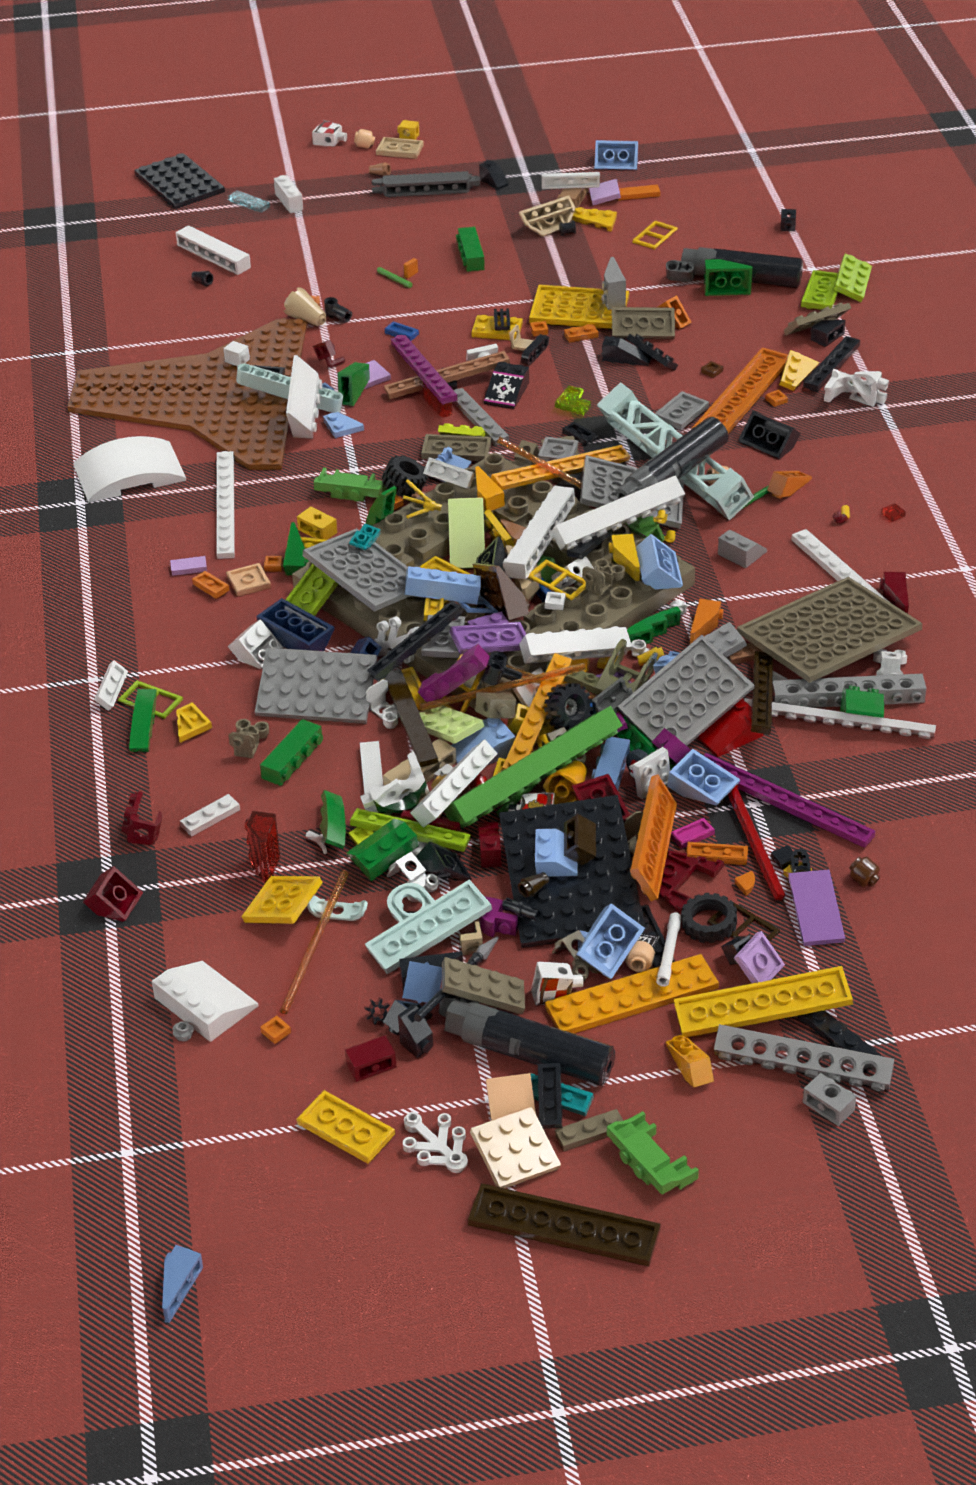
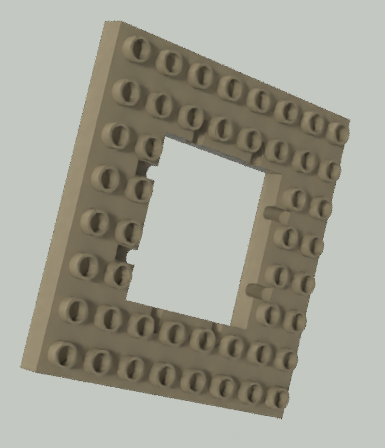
M491 453L486 455L482 461L470 468H465V470L475 473L470 489L448 482L436 485L435 489L425 495L432 501H435V503L442 504L441 511H429L407 519V515L423 509V505L410 502V504L391 513L385 519L373 525V527L381 529V533L375 542L407 567H420L434 556L441 559L445 558L450 554L448 499L477 498L476 466H479L490 478L492 474L521 467L506 460L501 454ZM538 481L503 490L505 506L491 512L500 523L501 519H505L527 528L529 521L533 519L536 511L539 510L542 502L545 501L548 493L554 486L548 481ZM422 497L415 498L418 500L425 501ZM575 497V504L563 522L594 509L581 504ZM484 522V533H485L486 531H488V530H490V529L487 528V526H486V524H485V522ZM622 524V527L613 532L586 557L594 569L595 561L598 559H606L609 561V566H613L617 563L613 560V555L609 553L608 543H611L612 535L633 534L635 546L640 544L644 538ZM676 555L683 582L681 588L654 589L650 585L647 586L643 583L641 571L640 581H635L625 571L623 579L620 581L612 580V585L601 596L583 590L572 601L566 598L563 610L545 609V602L529 611L528 615L523 616V620L512 622H520L526 634H543L548 631L557 633L563 630L570 632L579 629L593 630L595 628L608 629L614 626L619 628L626 627L628 629L695 584V567L681 560ZM310 561L306 566L292 574L294 588L312 565ZM576 581L574 582V587H565L561 590L571 595L583 584ZM339 584L321 607V609L362 636L370 637L373 640L378 638L379 634L377 623L387 621L389 624V619L395 616L401 620V626L398 628L396 638L408 634L410 629L420 627L426 622L424 621L426 597L409 596L374 612ZM389 626V630L386 631L385 641H388V637H389V633H390V629H391L390 626ZM420 647L414 654V661L405 664L413 667L414 670L426 678H429L436 672L440 674L449 669L457 662L458 658L422 656V647ZM521 650L501 652L507 656L506 667L522 673L521 680L540 667L546 673L547 662L525 664ZM477 674L463 684L471 688ZM502 677L497 685H489L481 678L469 706L475 709L477 692L512 693L517 705L520 703V700L511 687L517 682ZM460 687L450 692L463 702H465L468 692Z

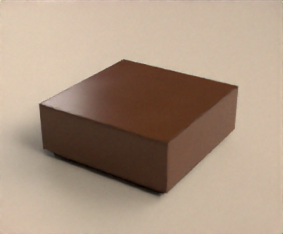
M710 361L701 367V373L714 378L723 372L724 367Z

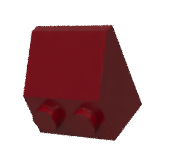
M113 866L100 874L83 900V903L98 916L124 922L142 896L143 891Z

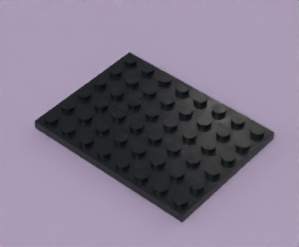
M618 795L499 813L513 900L518 902L525 901L530 906L543 910V916L539 922L526 917H518L521 948L553 944L578 930L589 932L602 910L609 904H613L645 928L636 880L633 879L630 873L632 861ZM576 814L596 823V857L584 865L578 863V876H548L549 883L545 884L533 897L525 898L521 895L518 889L521 879L536 875V829H558L564 833V822Z

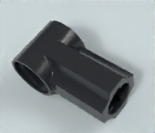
M328 297L324 300L326 317H336L345 323L350 321L352 311L339 305L336 298Z

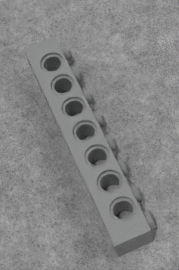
M923 674L819 678L811 683L805 679L772 681V700L775 703L810 708L840 707L843 688L848 689L849 685L860 687V691H867V688L879 689V693L884 694V704L925 703L927 688Z
M720 1024L714 1046L715 1055H718V1058L730 1061L733 1058L740 1060V1063L746 1065L758 1063L766 1069H774V1067L783 1068L784 1072L796 1074V1071L805 1073V1076L815 1078L822 1073L837 1083L842 1080L856 1087L867 1085L876 1091L890 1089L894 1068V1059ZM736 1042H741L744 1044V1047L741 1050H735L732 1048L733 1044ZM758 1046L766 1049L761 1055L754 1052V1049ZM782 1050L787 1052L788 1055L784 1059H779L775 1056L776 1053ZM801 1055H807L810 1058L806 1063H800L797 1059ZM823 1059L831 1061V1065L827 1068L821 1067L819 1063ZM851 1064L853 1070L844 1072L841 1069L842 1065ZM866 1068H872L876 1073L869 1077L864 1075L863 1071Z

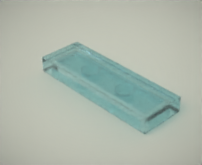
M239 190L228 196L229 201L260 213L270 207V202Z

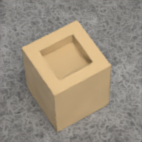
M475 921V932L459 935L463 955L477 952L479 946L483 944L479 921Z

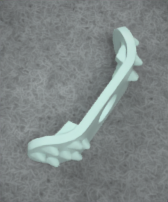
M313 896L307 907L314 916L319 918L356 921L364 916L368 903L365 900L354 903L325 901V899ZM336 907L344 909L341 914H334L332 910Z

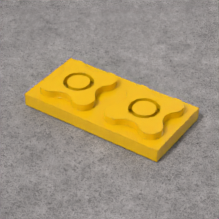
M325 1090L296 1119L298 1125L367 1164L395 1135L394 1128Z

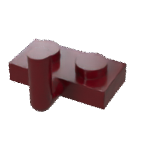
M330 339L313 346L318 360L325 359L329 368L345 362L343 356L335 360L331 359V356L335 355L336 352L335 346Z

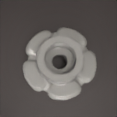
M181 1021L173 1026V1035L177 1040L187 1041L192 1037L194 1028L189 1022Z

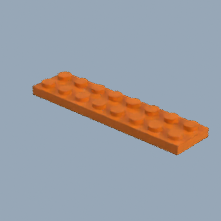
M658 774L651 776L630 869L631 876L638 881L643 894L647 895L650 901L656 900L659 897L677 807L675 799Z

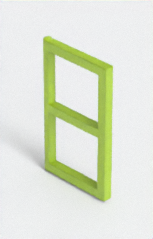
M137 680L118 699V702L134 707L135 703L125 699L138 686L144 689H157V696L161 694L175 699L164 713L155 711L156 716L165 719L179 705L183 697Z

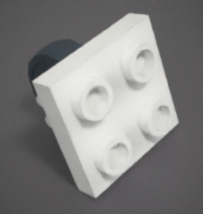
M662 747L650 755L643 750L637 749L627 755V768L630 775L635 779L638 797L641 799L647 797L651 776L658 774L664 784L667 785L670 772L667 749Z

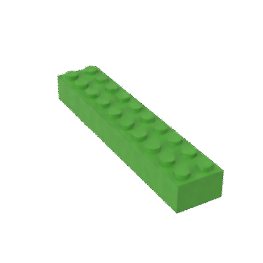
M609 706L452 801L444 810V813L450 821L459 822L461 828L469 826L477 821V818L487 815L494 808L503 805L512 797L521 794L525 789L540 782L541 779L553 774L557 769L566 766L575 758L587 753L591 748L619 733L617 729L623 725L612 707Z

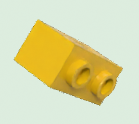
M309 507L297 516L298 530L313 538L328 540L337 533L336 519L313 507Z

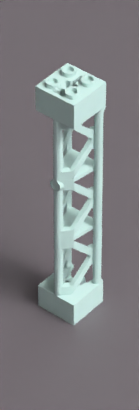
M621 382L597 404L607 422L613 428L625 435L652 458L665 449V442L667 448L672 444L673 437L677 440L682 437L670 424L668 425L641 404L634 393ZM641 413H644L654 422L640 423ZM656 428L649 434H642L640 432V429ZM711 457L706 458L680 478V480H684V484L711 504L728 520L733 518L754 498L743 477L731 468L726 470ZM705 463L720 474L705 475ZM717 480L711 486L704 483V481Z

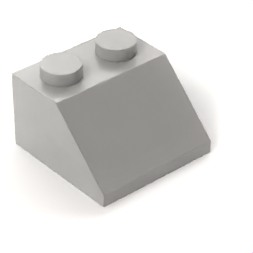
M731 530L721 535L718 540V555L744 568H747L767 552L765 547Z

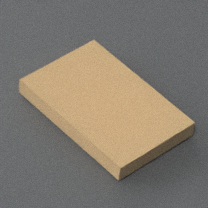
M383 137L376 150V155L417 159L424 146V141Z

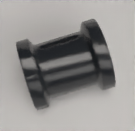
M572 220L569 223L559 222L560 235L565 233L575 234V221Z

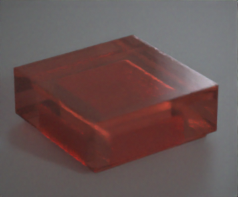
M894 503L882 508L881 514L893 522L905 517L906 511Z

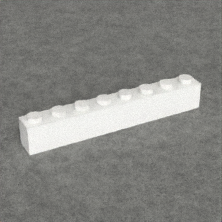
M675 475L560 523L552 529L551 533L560 550L565 548L570 550L581 541L586 543L593 536H603L610 529L615 531L626 522L631 524L638 517L642 516V518H645L655 510L657 512L664 510L669 504L674 506L681 502V498L685 493Z
M554 486L548 493L547 498L542 502L533 519L529 521L527 528L523 530L522 536L517 540L514 548L510 550L508 557L504 559L503 569H505L508 577L527 579L553 538L552 529L556 525L563 523L574 506V488Z

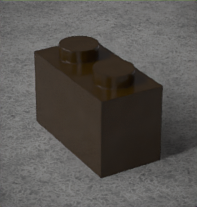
M579 814L564 822L565 857L580 865H584L596 857V823Z

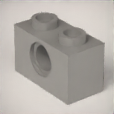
M820 1073L804 1088L803 1103L839 1126L855 1111L856 1096L850 1090L835 1083L833 1079Z

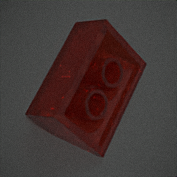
M252 811L249 819L247 818L245 821V830L248 832L246 843L250 848L248 858L251 859L253 870L266 883L271 876H274L281 857L276 814Z

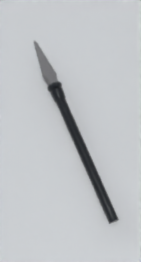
M497 936L480 945L477 952L472 954L467 964L477 966L487 959L499 937ZM441 988L414 1015V1019L420 1022L448 993L442 992Z

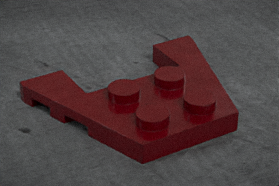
M668 850L659 896L681 914L683 905L687 904V900L691 898L677 891L695 870L714 878L724 867V861L717 859L716 862L708 861L707 857L699 856L698 858L688 857L687 853Z

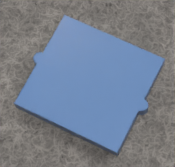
M409 961L402 998L416 1000L418 1003H427L440 990L442 967L429 965L428 962L423 964Z

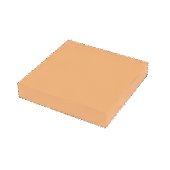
M260 563L226 572L227 578L237 597L271 588V583Z
M530 1073L486 1079L491 1121L530 1107L533 1108L536 1114Z

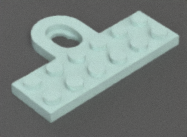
M470 880L437 900H434L423 886L416 883H405L393 889L387 899L389 911L398 924L368 941L365 945L386 974H389L400 967L399 959L420 955L491 911L492 906ZM411 896L414 899H418L422 903L421 909L415 913H406L403 910V898Z

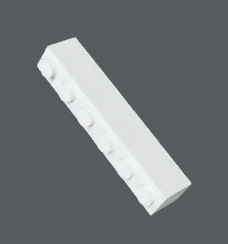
M189 225L176 232L178 246L237 275L251 268L250 255Z
M618 626L608 629H579L570 632L563 630L557 633H552L551 631L544 632L543 634L528 633L519 643L525 664L548 662L552 659L554 653L571 658L572 660L611 657L621 639L627 641L624 655L632 647L626 627L619 628Z
M484 739L473 747L410 813L424 828L448 807L498 753Z

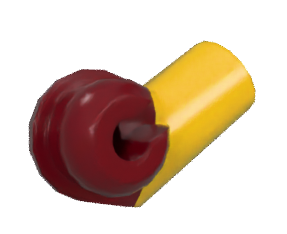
M843 505L841 512L837 511V515L833 514L834 522L842 523L850 518L849 506Z

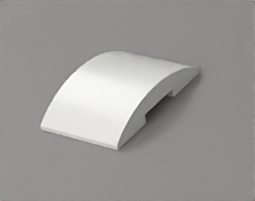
M137 436L113 440L91 449L73 463L88 503L120 496V490L152 483L153 487L156 488L186 481L185 474L171 443L155 437Z

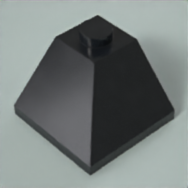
M429 841L416 856L426 869V875L434 874L438 878L459 881L472 880L458 854Z

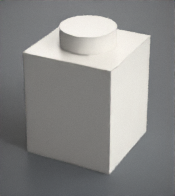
M232 341L224 348L225 362L238 366L250 360L247 345Z

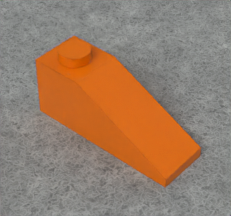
M774 471L767 491L773 493L772 496L776 498L789 497L808 483L812 476L800 471Z
M699 599L690 632V644L701 635L705 637L718 626L719 620L723 619L724 609H721V601Z

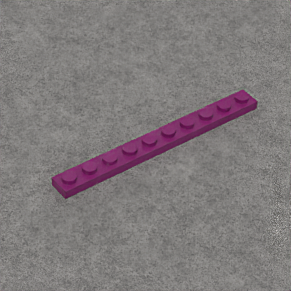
M397 335L395 338H391V345L442 404L458 401L454 390L406 335Z
M708 753L703 755L739 778V790L861 847L865 848L875 837V830Z

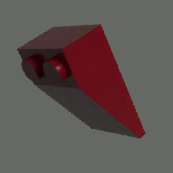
M609 773L572 785L577 801L618 795L623 822L625 823L626 818L630 816Z

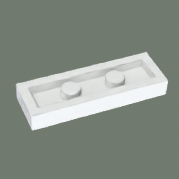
M430 457L423 472L425 475L466 489H470L475 473Z
M112 661L109 664L94 698L97 703L108 711L113 708L128 673L116 661Z
M227 794L180 820V826L192 837L239 811L240 804Z

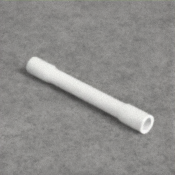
M672 913L669 916L661 966L657 975V984L662 987L667 986L670 981L671 965L682 919L678 913Z

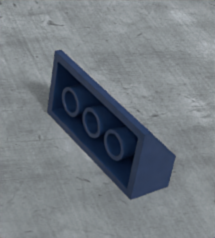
M283 598L256 616L257 621L261 620L286 649L325 651L335 630L334 626Z

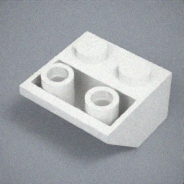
M258 620L241 633L228 648L239 661L261 669L264 665L266 649H282L283 646L265 624Z

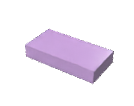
M205 556L170 560L172 576L207 571Z

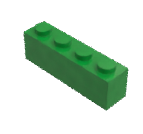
M476 227L458 228V234L455 237L463 266H466L467 272L485 270L484 254Z
M302 719L260 764L261 778L282 786L291 777L292 773L301 766L302 762L312 754V751L322 743L321 726Z

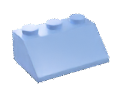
M596 140L594 169L637 170L638 141Z
M652 534L636 546L642 575L641 579L645 585H650L654 589L681 588L683 586L675 551Z

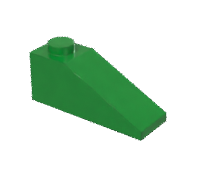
M291 522L283 562L285 575L291 576L309 562V560L302 556L305 547L295 522Z

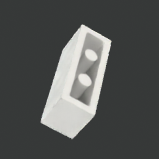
M287 175L274 178L275 194L289 213L303 210L302 194Z

